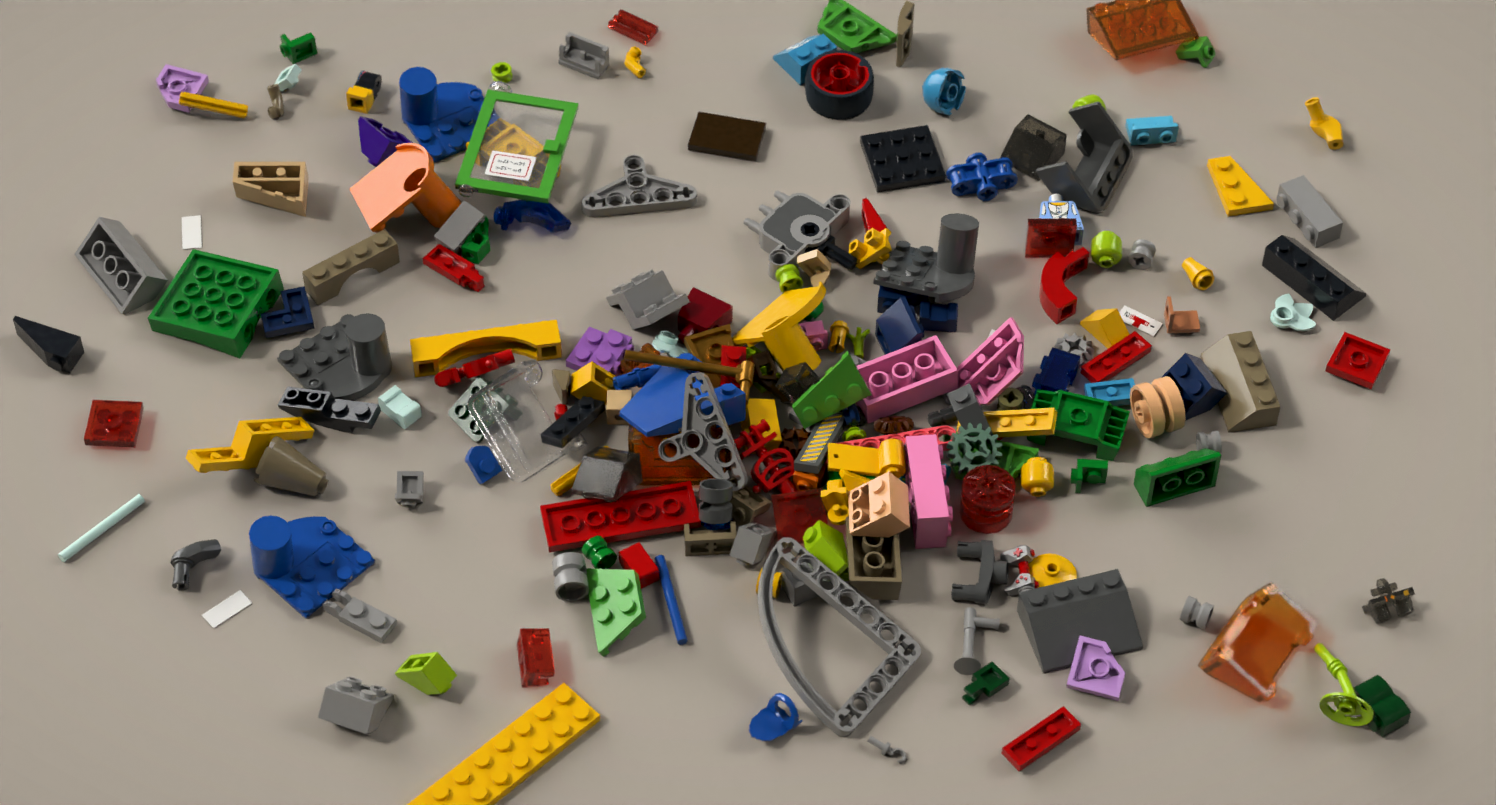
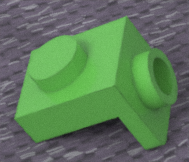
M1190 36L1184 38L1176 50L1178 59L1198 58L1204 68L1208 67L1214 58L1215 49L1208 36Z

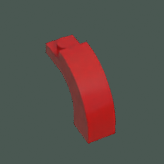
M1084 247L1068 253L1066 257L1058 251L1050 257L1042 270L1039 291L1041 306L1056 324L1076 313L1077 297L1065 286L1064 282L1087 269L1089 251Z

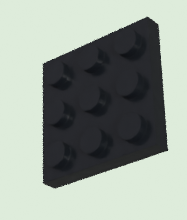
M928 125L860 136V144L877 193L945 182L946 175Z

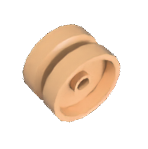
M1161 377L1154 379L1151 384L1144 382L1131 388L1130 405L1137 427L1146 438L1160 436L1164 430L1166 432H1173L1184 427L1186 417L1183 399L1178 387L1170 377Z

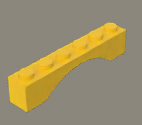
M557 320L410 339L415 377L436 375L459 360L472 355L501 352L507 349H511L512 353L524 355L536 361L562 358Z

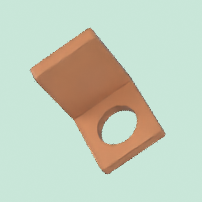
M1167 296L1164 311L1167 333L1200 332L1197 310L1173 311L1171 296Z

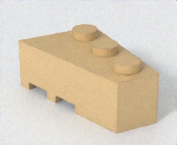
M234 162L233 186L236 197L306 217L309 182L306 162Z

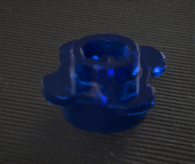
M505 202L503 206H498L493 215L495 224L501 225V229L504 231L508 229L509 224L513 223L515 217L509 202Z

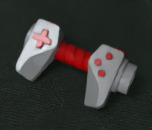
M1026 545L1017 546L1000 554L1001 561H1008V565H1018L1020 575L1011 585L1004 588V591L1009 596L1019 595V592L1039 587V582L1036 581L1029 571V563L1033 561L1035 552Z

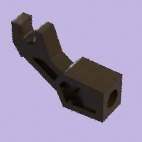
M768 350L746 359L755 365L753 381L758 382L781 400L782 403H795L802 396V394L795 396L790 391L791 388L798 385L796 381H781L776 377L778 371ZM765 366L768 375H762L760 368Z

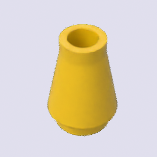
M1192 257L1183 261L1182 268L1185 270L1194 288L1206 290L1213 284L1214 276L1212 270L1198 263Z

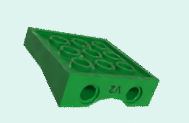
M193 249L148 316L150 327L154 332L194 341L240 359L253 339L261 314L274 306L281 295V291L284 290L279 270Z

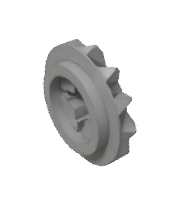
M1076 332L1071 336L1065 333L1063 338L1057 339L1054 347L1057 359L1069 366L1086 364L1092 359L1094 352L1092 341L1086 340L1085 335L1077 336ZM1079 346L1078 349L1070 352V347Z

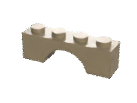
M383 229L302 272L307 294L317 305H320L339 295L344 282L355 272L365 268H373L381 273L400 263L398 243Z

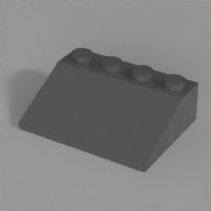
M1118 569L1019 592L1017 612L1043 673L1072 666L1079 636L1106 642L1113 656L1143 649L1129 594Z

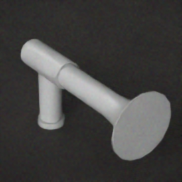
M972 607L966 608L964 613L962 658L954 662L956 672L963 675H972L981 669V663L973 656L975 628L999 629V618L976 617V609Z

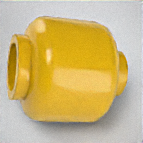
M1042 457L1028 459L1021 467L1022 488L1035 497L1046 495V492L1054 487L1053 465Z

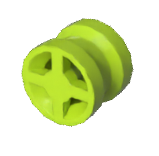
M794 264L783 265L775 273L782 293L788 290L802 289L803 280L799 276V269Z

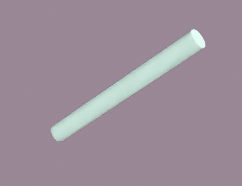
M138 494L61 551L58 554L62 562L67 561L145 502L144 498Z

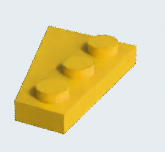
M1231 156L1208 159V170L1228 217L1273 210L1274 203Z

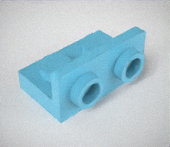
M1172 116L1126 119L1125 125L1130 145L1171 143L1177 140L1179 127L1177 123L1173 122Z

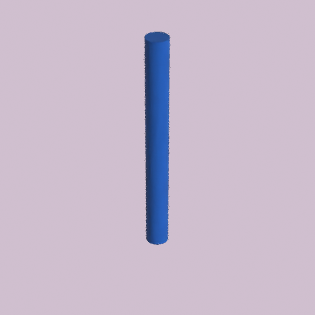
M658 555L655 557V563L659 569V577L677 643L684 645L688 640L665 556Z

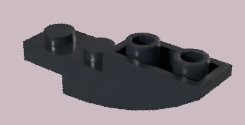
M287 387L278 403L279 409L295 417H302L307 422L353 433L355 427L372 429L381 412L379 404L335 399L332 392L296 387Z

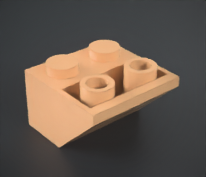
M887 472L848 492L849 530L852 536L890 538L910 528L908 485L892 473Z

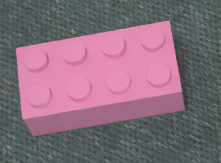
M936 335L857 366L871 391L870 396L856 402L868 424L881 417H887L958 389V370Z
M936 434L906 436L905 481L906 485H908V497L911 503L910 516L915 549L946 547L947 537H951L950 521H953L952 506H948L947 503L950 499L949 486L944 484V480H946V466L941 465V460H943L942 444L938 445Z

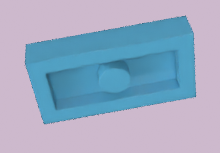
M1133 378L1087 383L1084 385V393L1088 397L1109 401L1113 406L1130 405V391L1135 383Z

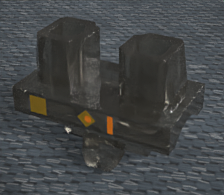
M1385 578L1378 579L1376 582L1377 588L1371 589V595L1373 597L1379 595L1380 597L1370 599L1367 605L1362 606L1364 613H1371L1375 623L1380 624L1392 618L1388 609L1389 606L1394 605L1398 617L1411 614L1414 611L1411 597L1415 595L1413 587L1392 593V591L1398 589L1395 582L1389 584Z

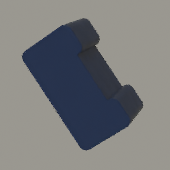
M929 301L920 302L919 323L922 324L924 331H957V303H948L946 305L931 304Z

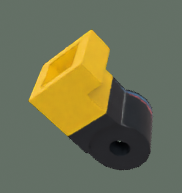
M367 71L360 72L353 88L349 87L346 92L349 110L368 114L378 96L382 83L381 75ZM363 100V105H357L356 101Z

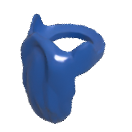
M777 693L770 698L767 707L761 709L752 718L749 732L751 737L756 740L772 741L783 736L787 731L796 728L802 723L803 719L799 721L798 710L794 702L787 695ZM779 700L788 706L791 717L778 706Z

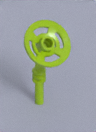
M1322 643L1316 644L1314 651L1326 663V668L1331 675L1338 679L1343 693H1329L1321 698L1319 706L1323 714L1337 723L1348 726H1363L1370 723L1374 715L1373 709L1367 702L1356 697L1347 674L1348 669L1338 658H1334ZM1328 702H1334V705L1337 708V710L1334 711L1329 706Z

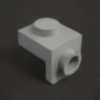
M397 471V493H395L397 503H401L403 507H416V503H423L424 472Z

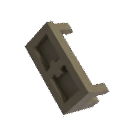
M730 521V529L689 531V524H684L685 556L730 554L737 535L735 521Z

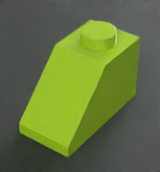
M820 520L806 530L803 536L805 549L837 576H840L848 568V556L843 533Z
M438 652L410 655L395 672L398 678L426 695L444 694L451 688V682L457 676Z

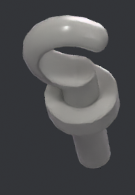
M869 737L867 742L881 749V754L885 755L887 753L892 756L895 753H899L903 758L897 762L903 763L906 760V753L902 749H892L889 742L885 745L874 737Z

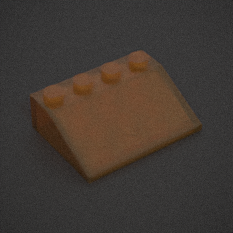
M1115 0L1108 3H1098L1093 7L1086 8L1087 32L1115 60L1199 39V34L1181 0Z

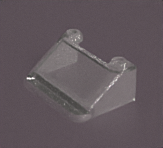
M536 359L521 362L474 393L467 403L471 416L509 478L517 483L527 481L588 445L580 433L564 448L542 443L541 433L553 423L531 389L542 378V369Z

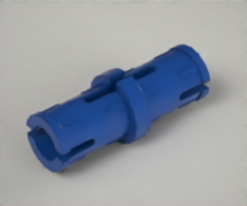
M651 365L641 369L637 367L632 372L613 377L615 390H626L636 386L638 388L643 387L662 366Z

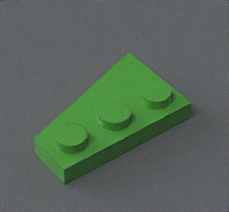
M848 350L841 356L842 359L834 367L831 366L825 372V375L792 405L804 429L871 395L870 389Z

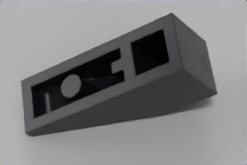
M18 316L13 318L17 335L48 367L56 371L61 370L71 373L84 354L80 336Z

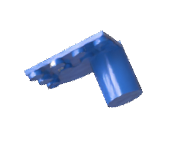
M413 67L404 71L399 80L402 121L407 125L418 143L430 153L434 163L466 150V143L470 142L484 101L481 89L475 85L461 82L437 84L435 74L424 67ZM494 110L487 129L499 120Z
M264 516L256 520L249 530L254 574L305 619L319 609L325 601L330 600L335 589L342 590L375 563V560L368 551H364L354 542L351 536L343 533L334 521L326 517H304L286 522V520L278 516Z

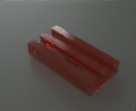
M622 9L618 11V15L615 14L613 20L608 22V28L644 45H647L658 33V26Z

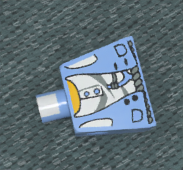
M1060 194L1051 195L1049 201L1041 203L1036 246L1082 245L1084 228L1075 202L1063 201V197Z

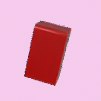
M640 542L619 551L620 565L623 569L634 570L639 575L641 589L659 581V569Z

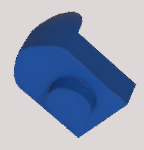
M487 446L471 447L465 456V463L468 464L479 484H483L503 471L492 451Z

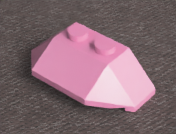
M1010 317L957 367L958 388L970 383L982 405H990L1023 374L1024 335L1014 318Z

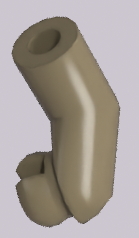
M273 84L267 87L273 105L268 108V114L270 118L275 119L283 116L284 104L278 84Z

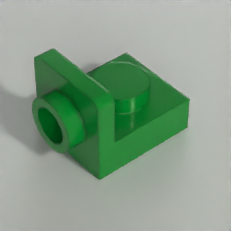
M311 32L291 41L285 34L280 35L282 43L279 45L280 51L293 64L317 54L315 37Z
M1077 459L1076 469H1071V484H1075V493L1081 492L1082 482H1089L1091 484L1106 483L1108 460Z

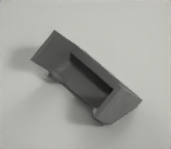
M1100 102L1072 108L1068 112L1080 128L1076 145L1082 152L1083 157L1075 172L1067 161L1037 168L1036 173L1052 195L1060 194L1063 197V201H1073L1076 207L1094 213L1104 211L1107 208L1133 158V151L1129 142Z

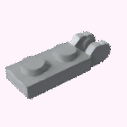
M335 589L332 595L336 601L345 605L344 609L328 600L322 606L327 613L338 618L340 622L380 643L386 639L397 625V620L392 616L355 597L352 598L347 592L340 589Z

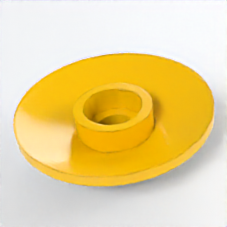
M1042 554L1033 558V561L1029 563L1030 574L1039 582L1038 588L1077 579L1075 567L1063 556Z

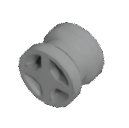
M1136 240L1128 258L1131 266L1140 270L1150 268L1153 261L1152 258L1156 253L1155 245L1148 240Z
M1212 431L1210 434L1197 432V451L1206 448L1218 451L1221 454L1222 444L1219 431Z

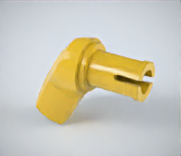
M1318 97L1307 100L1305 106L1312 119L1310 121L1311 129L1318 136L1326 140L1331 150L1342 148L1344 143L1339 121L1332 116L1324 114Z

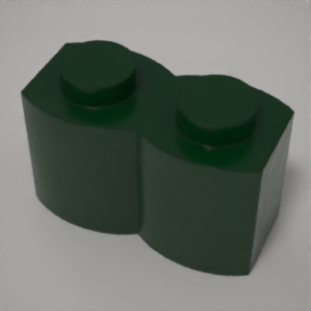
M1376 675L1353 688L1356 697L1367 702L1373 709V719L1367 724L1373 732L1384 737L1408 724L1411 715L1410 709L1398 695L1394 694L1389 684L1381 676Z

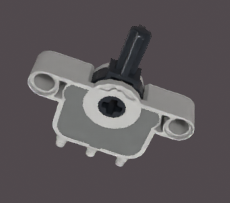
M776 191L774 197L781 204L775 209L764 204L760 205L759 211L766 216L760 224L749 218L744 220V224L749 229L759 234L760 247L769 253V276L777 281L775 276L777 269L786 264H794L799 268L797 256L816 249L824 256H828L847 269L852 270L857 264V258L836 246L835 237H833L848 223L850 218V199L846 195L836 194L822 204L804 193H795L788 196L785 193Z

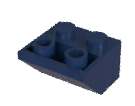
M901 297L876 319L875 336L884 355L922 341L924 329L922 324H918L916 321L914 307L912 305L909 306L905 297Z
M1185 353L1162 376L1170 377L1178 387L1184 403L1186 420L1210 411L1227 394L1226 390L1202 359Z

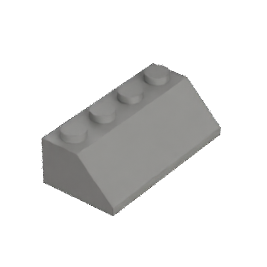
M98 217L75 252V256L121 314H127L156 299L168 281L124 225L117 220Z

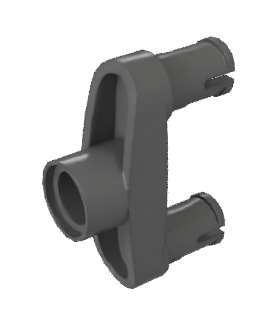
M981 540V542L958 541L957 557L980 558L981 564L979 581L976 585L952 584V600H968L987 604L994 584H1007L1008 561H995L993 541Z

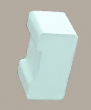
M396 385L378 397L381 411L403 429L408 428L422 417L421 406L415 400L412 401Z

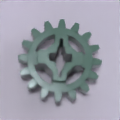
M968 423L967 430L960 426L957 431L958 434L952 433L950 437L952 441H949L947 444V448L950 449L947 453V458H953L951 467L959 466L958 474L966 471L967 478H970L972 473H976L977 478H981L983 471L989 475L992 471L991 467L997 468L999 464L997 460H1000L1002 457V453L999 452L1002 448V443H996L998 434L991 436L990 427L984 431L982 430L981 423L978 424L977 428H973V425ZM986 442L989 445L990 450L987 449ZM958 448L959 451L963 454V459L959 455ZM974 448L978 449L975 453L971 452Z

